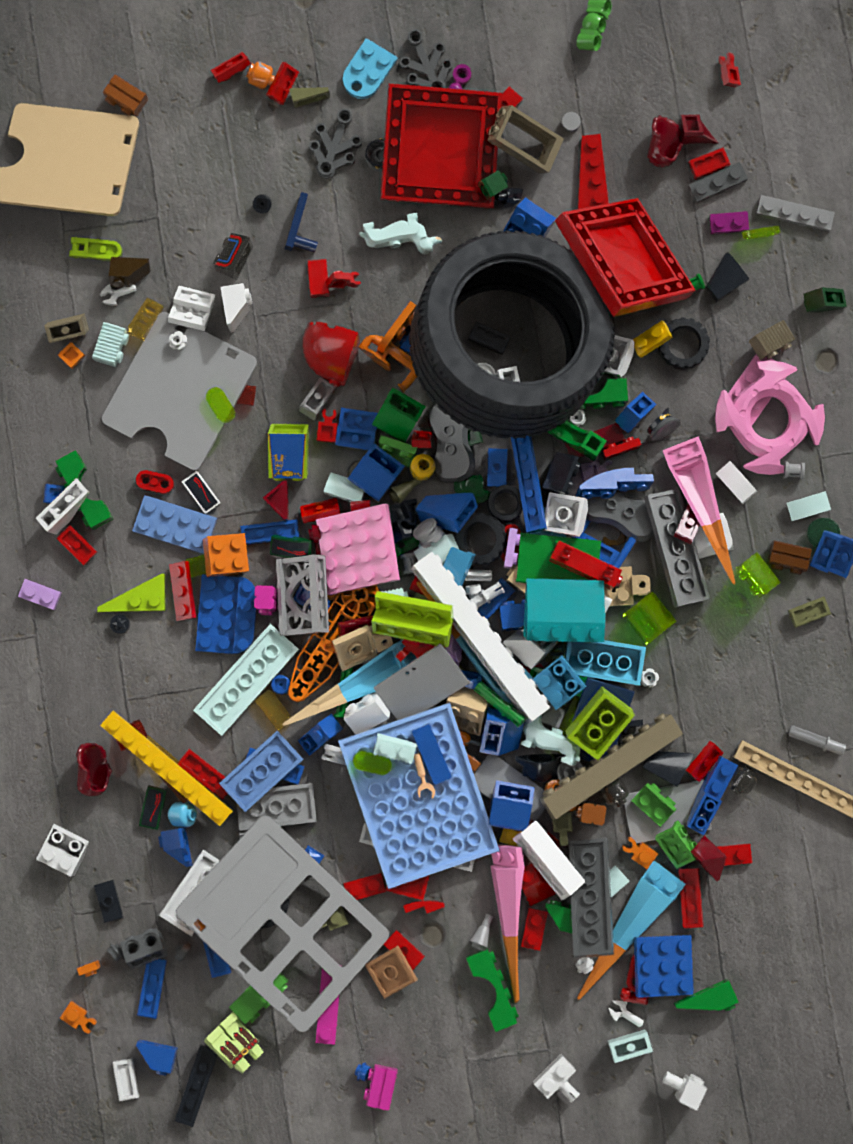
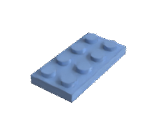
M144 495L132 531L204 554L203 539L207 536H212L217 518Z
M276 731L219 784L246 812L304 759Z

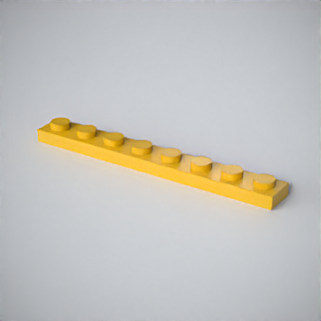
M114 710L100 725L216 824L221 826L233 810Z

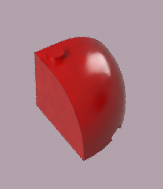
M309 322L303 336V353L306 362L317 375L329 380V384L336 387L340 385L345 386L359 350V333L337 325L334 328H329L327 323L316 322L313 325V322Z

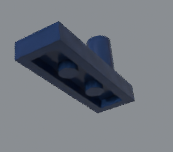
M301 192L285 244V250L292 251L293 246L314 253L316 251L317 241L297 235L308 197L307 193Z

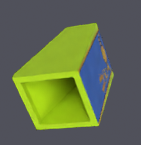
M309 424L270 425L268 432L269 478H273L275 481H282L285 478H292L294 481L307 479Z

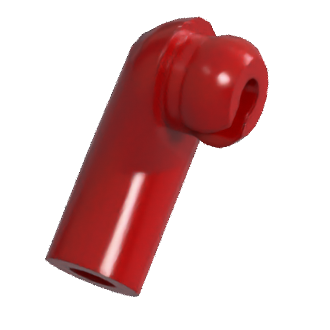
M629 988L621 989L620 997L624 1002L648 1004L649 997H636V993H633Z

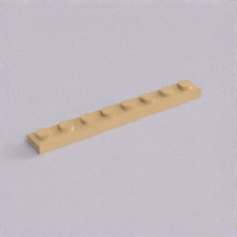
M741 740L733 757L734 759L853 818L852 795Z

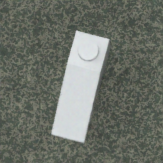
M76 478L36 519L47 532L57 535L72 520L88 496L89 491Z

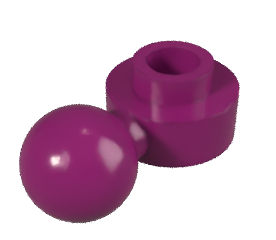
M465 64L457 65L453 70L455 83L449 85L448 88L462 89L461 85L467 84L471 80V69ZM465 73L466 76L464 78H460L459 74Z

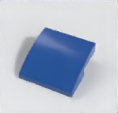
M341 408L335 445L369 450L375 442L377 427L371 424L378 413Z
M824 530L810 566L826 573L829 571L847 578L853 564V539Z

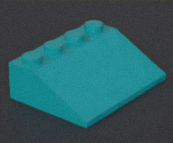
M526 578L524 638L527 641L604 642V581Z

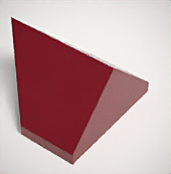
M700 114L681 115V141L683 144L718 143L701 121Z
M282 481L267 493L263 499L284 521H288V482Z
M704 835L691 853L705 871L718 882L727 856Z

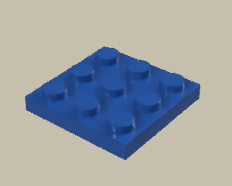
M691 935L634 937L636 997L693 995Z

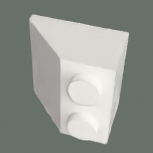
M243 283L221 287L226 323L230 332H234L250 311L249 304H252L249 288L245 289Z

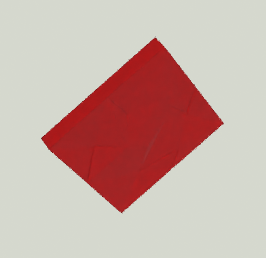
M389 83L387 88L380 200L493 209L495 195L486 200L477 183L497 170L498 147L488 142L487 139L489 137V130L497 119L496 114L501 108L502 93Z
M638 198L562 212L555 220L556 225L613 317L688 299L696 291Z

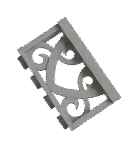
M314 554L277 559L276 589L278 592L277 609L279 611L278 628L280 636L329 633L325 556ZM309 562V567L303 570L300 563ZM295 565L299 574L294 570H290V566ZM300 583H302L306 590L310 591V598L305 602L303 609L293 599V595ZM293 617L295 619L294 623H297L301 618L300 625L296 629L293 628ZM306 621L312 622V628L304 629Z

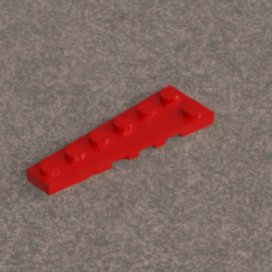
M601 134L584 135L581 138L578 209L609 204Z

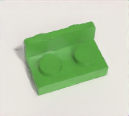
M382 435L379 440V447L404 466L410 468L411 461L417 454V447H412L410 444Z
M647 783L631 802L661 827L677 810L674 807L676 803L668 796L664 798L660 794L661 790L654 783L651 785Z
M678 820L674 822L671 828L656 835V841L676 869L696 860L691 851L697 843L690 838L687 829Z

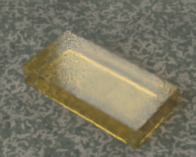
M271 689L255 700L278 731L285 726L282 724L292 717Z

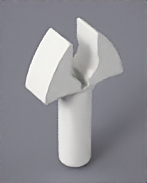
M109 284L102 290L100 296L102 297L107 294L112 296L110 299L102 302L106 305L116 306L118 305L116 302L118 297L135 292L136 286L132 285L131 287L114 290Z
M623 1000L612 1001L620 1006L621 1012H615L608 1007L614 1020L617 1021L619 1017H624L638 1027L643 1025L642 1019L626 1010L627 1002Z

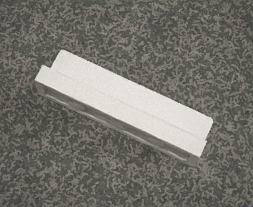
M534 821L513 838L515 843L522 847L523 853L561 900L571 896L585 883V880L537 821Z

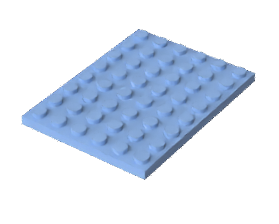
M450 703L338 740L388 889L499 851L492 827L488 825L489 818ZM429 723L452 778L434 785L422 757L426 773L425 781L434 786L435 795L431 798L432 791L426 788L421 791L419 797L417 790L422 781L418 776L414 758L413 762L409 764V762L390 759V757L386 758V756L382 757V755L379 756L378 754L375 756L373 749L377 734L416 743L411 730ZM416 746L415 754L420 753L418 746Z

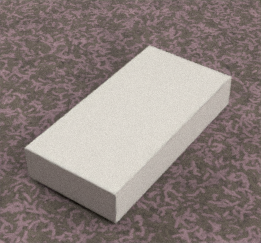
M133 1058L114 1061L113 1068L119 1102L139 1098Z

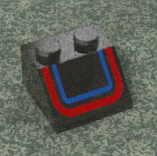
M231 233L229 238H225L222 244L223 250L221 254H217L214 264L216 271L237 280L253 249L250 237Z

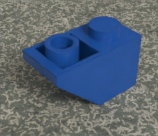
M330 714L310 729L298 742L310 756L335 737L343 728L335 717Z

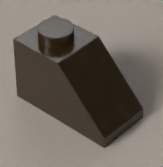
M111 257L109 268L111 287H131L151 272L149 258Z

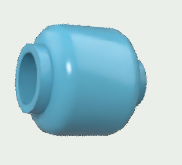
M175 802L168 810V819L175 827H190L196 821L197 811L190 802Z

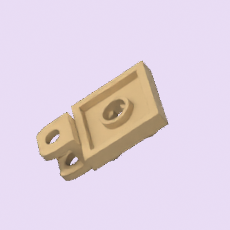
M632 566L619 568L622 570L620 576L623 578L616 592H612V590L604 587V595L612 599L609 607L634 605V596H644L651 593L650 578L646 575H632ZM645 582L646 586L644 588H640V583Z
M368 625L332 640L342 671L376 657L377 652L379 653L393 645L391 636L375 634L372 631V626L368 627Z

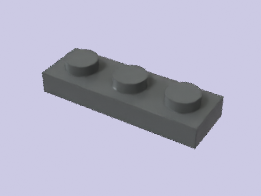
M738 162L690 184L688 188L695 202L698 203L747 181L748 177L741 163Z

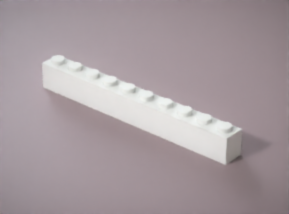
M433 552L429 553L414 564L411 570L435 602L453 605L452 624L519 713L526 717L525 721L528 724L550 708L548 699L543 694L540 695L536 689L537 685L535 682L527 678L524 674L525 669L520 663H516L512 658L514 656L511 650L502 645L501 637L496 632L493 633L489 627L490 623L484 616H480L477 612L478 607L473 601H469L465 596L466 591L464 588L455 583L453 574L449 570L446 571L442 565L441 558L437 554L434 555Z

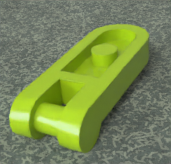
M71 237L70 244H72V250L69 252V257L111 261V257L122 256V248L116 241ZM81 245H84V251H79Z

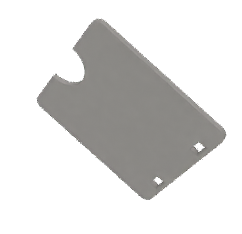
M162 312L157 316L102 415V421L108 427L131 439L138 432L146 428L161 430L167 439L165 456L196 471L202 467L255 371L257 360L254 356L205 331L186 327L188 329L183 333L187 337L186 346L181 350L172 349L169 345V337L178 331L176 330L178 325L168 322L170 313ZM228 350L237 353V357L233 359L227 356Z

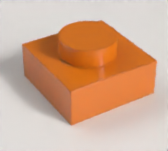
M72 342L58 354L71 369L85 357Z
M97 960L77 968L79 976L85 974V977L96 974V969H99L101 966Z

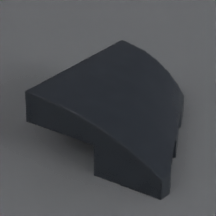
M727 252L708 282L706 289L717 303L749 281V277L731 254Z
M417 499L404 500L400 504L389 505L394 544L414 538L413 531L417 527L416 522L418 520V515L415 514Z
M657 751L646 759L642 768L677 787L694 754Z

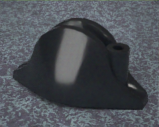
M529 754L515 756V760L522 765V776H529L536 782H546L554 776L557 767L562 763L561 759L566 755Z

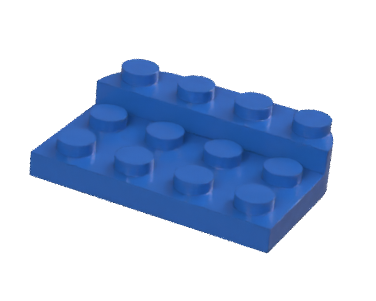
M202 575L195 651L241 654L253 644L256 621L254 599L257 597L255 596V586L251 581L243 577H207Z

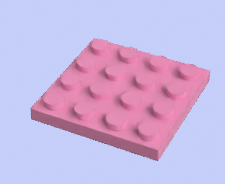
M381 504L316 520L321 534V539L319 540L320 551L326 560L327 595L400 580L388 504Z

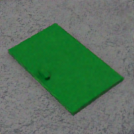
M520 533L517 578L515 581L517 583H526V578L588 580L550 562L549 558L555 548V543L561 541L600 559L601 541Z

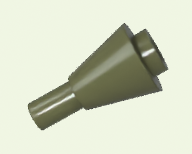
M414 478L409 482L390 487L388 494L393 502L397 501L400 504L413 488L422 481Z

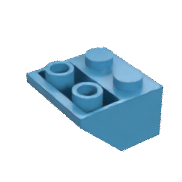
M560 656L532 679L555 710L565 705L586 687L563 656Z

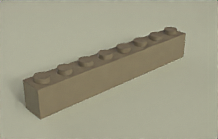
M659 714L654 718L655 722L650 725L647 723L641 726L637 734L626 736L622 739L623 743L619 746L613 745L606 750L607 754L600 757L599 760L593 758L589 766L578 768L574 772V776L571 778L565 777L558 782L559 786L553 789L551 787L542 793L543 796L539 799L552 819L559 818L681 736L683 732L672 715Z

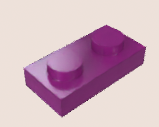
M748 211L709 215L711 234L749 231Z

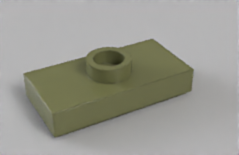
M824 596L788 610L794 628L831 615Z

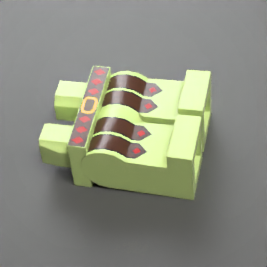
M234 1012L204 1040L231 1069L234 1067L240 1073H243L250 1066L243 1058L247 1053L254 1060L263 1053L257 1044L259 1040L241 1023Z

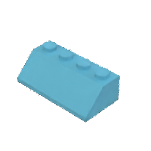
M606 640L604 642H567L565 660L579 676L640 686L646 647Z

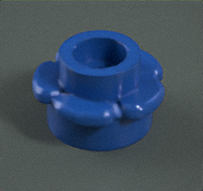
M365 1062L362 1065L359 1064L355 1070L357 1081L362 1080L365 1082L368 1079L371 1067Z

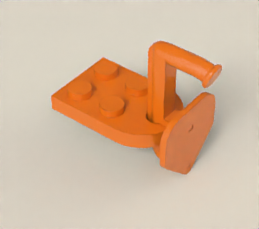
M411 301L384 337L369 335L358 346L371 360L387 371L391 370L390 363L385 360L388 355L410 370L405 380L401 384H397L403 393L411 386L417 376L412 365L411 356L394 344L397 340L401 341L402 337L407 333L405 331L408 325L411 326L417 306ZM371 343L378 346L376 352L368 348Z

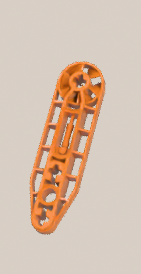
M377 585L338 593L328 609V614L335 604L340 606L341 609L333 621L329 620V623H331L329 633H325L323 637L312 634L297 657L288 689V695L292 701H304L332 677L339 663L337 662L333 668L328 665V662L335 653L332 640H335L339 634L338 627L329 638L330 640L327 637L341 615L345 617L342 622H345L347 619L362 618L359 614L369 613L368 616H371L376 608L375 597H369V594L376 595V592L379 591ZM362 591H364L365 593L363 594L365 598H360L359 600H357V595L355 594L357 592L361 593ZM340 595L343 601V605L337 602ZM346 608L350 612L355 613L353 617L344 613ZM316 636L320 639V642L311 654L306 651V648L313 637ZM305 652L310 657L302 670L297 668L299 659ZM320 655H322V660L324 662L322 664L318 663L315 667L319 669L318 672H316L313 668L308 667L310 664L314 666L316 663L314 658L316 656L320 657ZM326 666L332 669L328 678L322 683L317 681ZM296 670H298L300 673L298 674V676H297L296 679L294 680L295 674H296ZM307 671H311L314 674L313 679L309 682L303 678L304 673ZM299 680L302 683L309 685L307 689L304 686L301 689V692L303 693L302 696H297L296 698L294 697V689H299L301 687V684L298 683ZM318 683L319 685L310 692L314 684Z

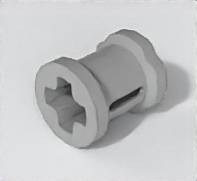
M784 462V478L799 477L804 479L805 463L789 464V462Z
M414 552L400 555L404 563V575L413 574L411 568L417 563Z

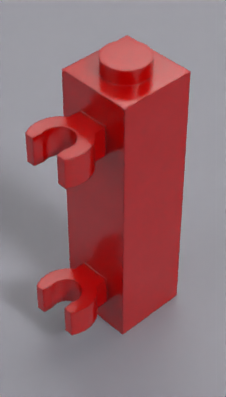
M561 541L556 543L549 558L550 562L588 580H603L604 587L612 590L615 586L619 587L623 578L620 576L621 569Z

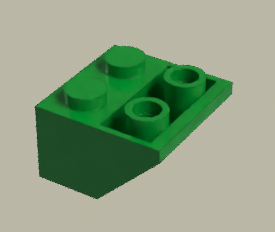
M392 387L371 425L405 443L426 406Z

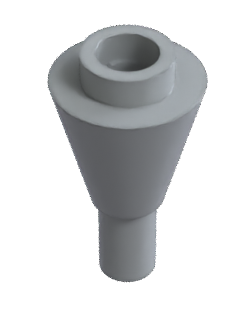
M485 915L482 925H480L469 941L472 943L471 947L480 951L483 948L487 949L492 915Z

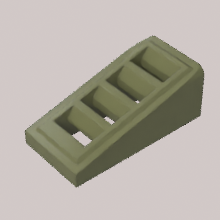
M328 87L289 89L294 107L296 108L330 98Z

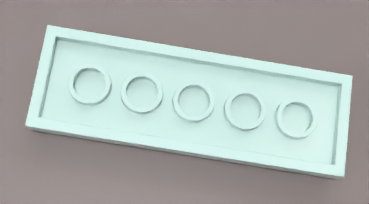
M270 624L193 711L223 736L299 649L285 636H280V632Z

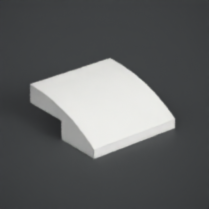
M179 286L174 296L168 322L205 331L214 304L215 294Z

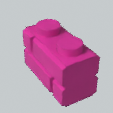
M257 585L255 587V596L257 598L254 599V607L259 611L260 615L271 616L272 612L277 611V602L275 600H277L278 592L273 586Z
M375 1064L374 1069L370 1068L368 1080L371 1081L370 1088L365 1089L363 1100H367L366 1106L387 1111L390 1109L398 1069Z

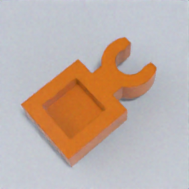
M628 837L627 839L632 842V846L627 848L622 845V849L627 853L632 852L631 859L648 869L657 857L658 852L643 842L638 846L632 837Z
M73 1001L69 1003L60 1017L61 1020L75 1029L81 1025L82 1030L88 1034L91 1033V1030L87 1028V1023L91 1022L94 1025L97 1023L94 1018H86L85 1015L88 1011Z

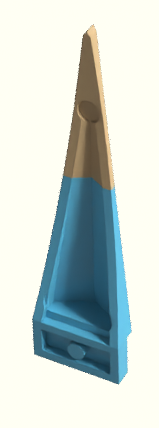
M404 639L398 641L289 718L282 725L286 726L376 692L374 686L416 660L417 657L410 652L400 662L395 656L405 645L402 643Z

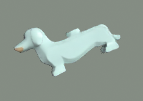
M417 213L408 214L407 221H397L382 229H374L373 222L363 224L364 232H359V235L365 239L369 247L381 248L390 246V248H398L401 246V243L413 242L423 255L430 254L434 246L442 242L440 237H427L424 226L418 223Z
M542 714L529 724L525 722L523 731L526 740L522 741L521 745L528 748H535L537 746L541 749L560 751L561 754L566 755L561 759V762L569 765H576L581 760L579 756L580 747L568 739L567 736L562 735V730L554 727L551 730L545 728L541 722Z

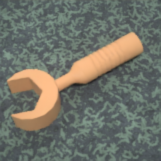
M421 753L414 754V761L418 776L422 781L417 790L418 796L420 797L421 791L427 788L432 791L431 798H433L435 788L431 783L425 781L426 773Z

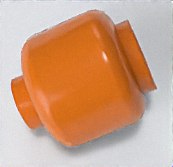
M257 61L255 64L251 63L246 75L248 83L260 89H265L267 85L271 86L275 78L272 75L273 68L260 61Z

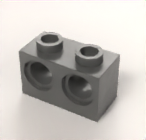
M157 928L147 929L143 934L130 936L125 941L120 942L126 964L131 969L168 955L163 936ZM156 940L155 945L149 947L150 943ZM134 948H138L135 953L131 954Z

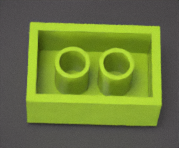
M601 686L566 729V735L568 739L599 760L635 715L632 708Z

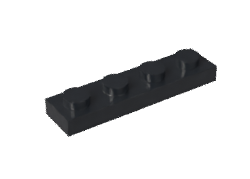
M201 1044L174 1120L193 1127L218 1056L208 1046Z

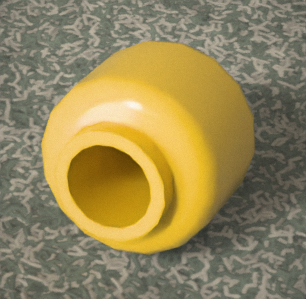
M419 454L413 458L410 464V473L415 479L423 481L433 475L435 462L432 457L426 454Z

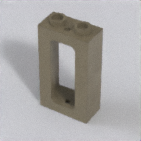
M512 105L500 108L496 114L497 119L489 130L487 141L536 172L549 173L564 138ZM507 122H510L543 143L544 148L538 160L501 137Z

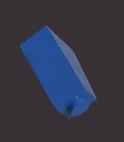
M473 493L425 496L421 503L418 504L416 512L420 522L433 518L436 520L437 526L458 533L477 509L478 505Z

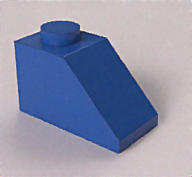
M642 392L625 407L614 421L621 429L629 433L657 404Z
M141 1039L137 1041V1048L152 1070H156V1074L167 1075V1073L173 1071L178 1047Z

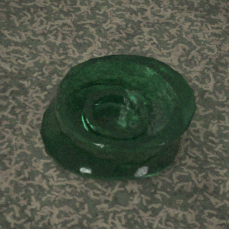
M820 518L814 520L808 526L807 537L814 547L818 546L824 530L840 534L839 525L834 520Z

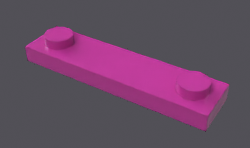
M323 969L321 972L320 994L332 981L331 976ZM339 995L317 1019L316 1043L335 1045Z

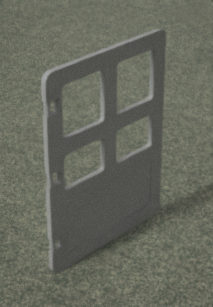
M261 816L176 909V915L290 1024L301 1032L307 1031L389 938V931L269 816ZM310 875L329 893V897L302 927H299L281 910L280 906L298 885ZM340 906H343L371 934V937L344 967H341L313 940L314 934ZM197 919L206 926L202 932L194 925ZM268 919H271L289 936L290 940L263 971H259L240 953V950ZM301 950L306 952L332 978L328 986L304 1012L295 1006L273 984L274 979ZM242 961L250 968L246 974L238 967ZM286 1003L294 1010L290 1015L282 1009Z

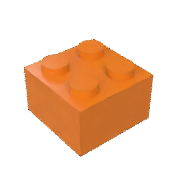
M245 533L207 536L203 539L207 577L241 575L249 572Z

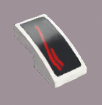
M197 470L181 481L205 514L220 504L218 498Z

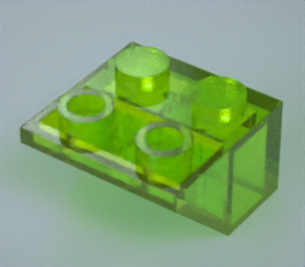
M758 552L736 567L738 569V576L742 581L746 580L750 585L748 588L755 597L758 595L761 598L781 583Z
M653 591L623 614V617L646 645L676 622V619Z

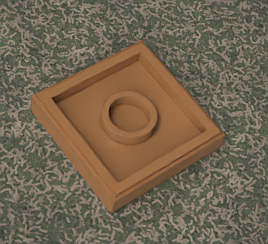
M399 946L365 964L384 999L418 980Z

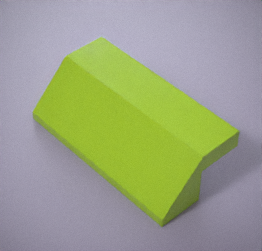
M376 592V610L372 619L373 633L432 645H439L441 643L444 647L449 646L453 623V605Z

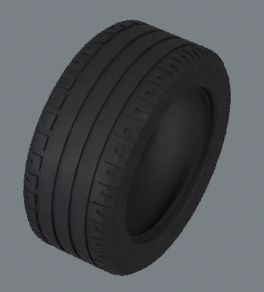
M519 231L491 232L461 243L452 249V252L444 256L431 272L412 318L409 344L411 345L410 355L415 374L419 377L418 381L423 390H426V395L433 404L436 403L438 405L437 408L445 415L448 414L451 420L456 421L459 425H465L467 429H471L474 432L478 431L480 434L490 437L494 435L496 438L505 439L509 437L513 439L525 438L526 436L532 437L542 434V432H548L556 428L557 425L563 424L585 403L610 361V355L614 346L615 325L613 324V315L576 255L572 253V250H568L564 245H559L556 241H551L549 238L545 239L543 236H537L534 233L527 234L526 232ZM492 290L513 291L532 298L550 312L562 331L566 346L565 367L550 377L533 382L509 381L488 373L479 367L462 347L456 333L454 310L469 297Z

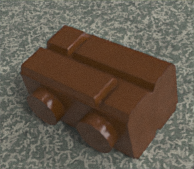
M774 540L770 546L767 564L772 565L771 569L782 571L783 568L790 569L792 574L801 575L802 572L805 573L808 570L812 549Z

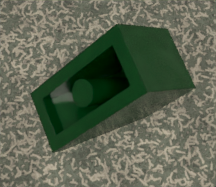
M498 170L477 184L487 200L507 188L508 185L506 183H508V179L503 172L500 173Z
M821 287L803 294L804 306L807 312L819 313L847 308L844 289Z

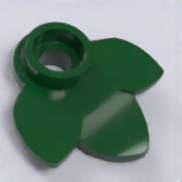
M480 474L473 475L468 480L454 482L456 494L473 493L477 504L485 503L490 496L489 491L482 489L483 478Z

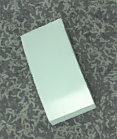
M826 491L787 502L792 521L831 510Z

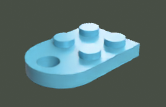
M366 38L344 71L343 84L346 91L358 99H366L373 96L397 62L398 57ZM359 83L362 85L360 91H353L352 85Z

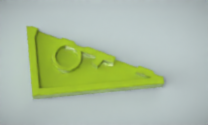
M160 574L98 606L97 612L166 611L165 574Z

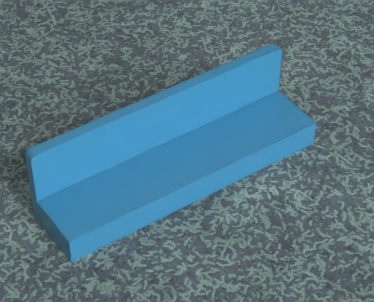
M451 547L443 567L446 571L449 570L453 574L454 581L458 586H463L475 554Z

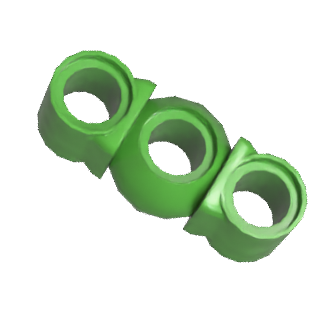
M610 0L588 1L586 10L588 15L584 17L583 29H580V34L577 37L578 49L598 51L600 49L601 33L605 31L606 20H608L612 9Z

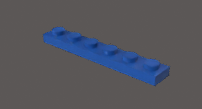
M526 436L525 438L516 439L511 437L526 532L530 534L546 530L547 526L532 437Z

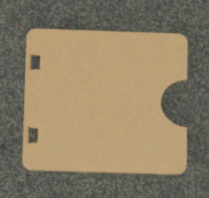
M24 103L16 105L8 136L17 139L23 144L24 155L16 164L9 167H0V203L105 216L118 215L121 210L138 134V118L130 115ZM125 137H131L130 145L124 144ZM114 187H120L118 196L112 195Z

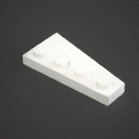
M202 850L159 914V916L191 937L194 931L176 915V909L214 868L219 859Z

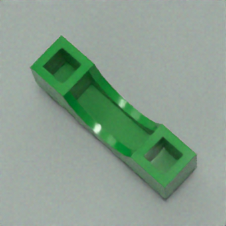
M627 378L607 379L605 387L599 393L590 395L580 410H584L588 406H593L594 409L605 408V405H612L613 408L624 407V404L628 402Z
M568 420L548 431L549 434L594 462L607 440L591 430L581 429Z
M76 450L55 461L57 464L55 469L58 475L64 477L67 482L64 484L65 488L76 478L81 482L84 473L87 471L81 456ZM86 498L78 511L81 510L84 514L82 520L86 527L90 526L93 530L114 519L103 500L95 501Z
M487 948L466 956L473 977L485 978L495 987L496 1000L488 1011L495 1032L517 1024L516 1018L519 1015L516 1007H511L509 1000L512 998L508 988H503L501 981H504L501 970H496L494 963L497 960L493 951L489 952Z

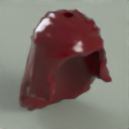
M661 115L653 119L652 137L647 156L650 163L656 167L663 168L669 167L675 162L684 145L680 139L681 130L679 125Z
M89 742L80 744L76 753L78 763L77 788L85 796L96 797L107 789L112 769L107 763L106 751L101 745Z

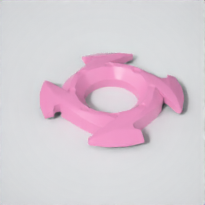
M778 361L756 362L757 369L762 371V376L740 392L733 402L726 390L721 391L716 404V431H725L728 426L749 453L758 457L743 466L744 469L757 474L784 473V466L780 464V459L795 448L804 439L807 432H809L814 445H819L824 431V405H816L815 409L812 410L798 390L791 383L783 379L796 372V367ZM764 397H774L780 400L788 412L789 419L785 431L774 439L760 437L753 430L750 422V413L754 404Z

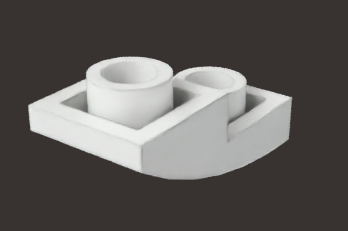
M731 461L716 473L742 504L757 493V490Z

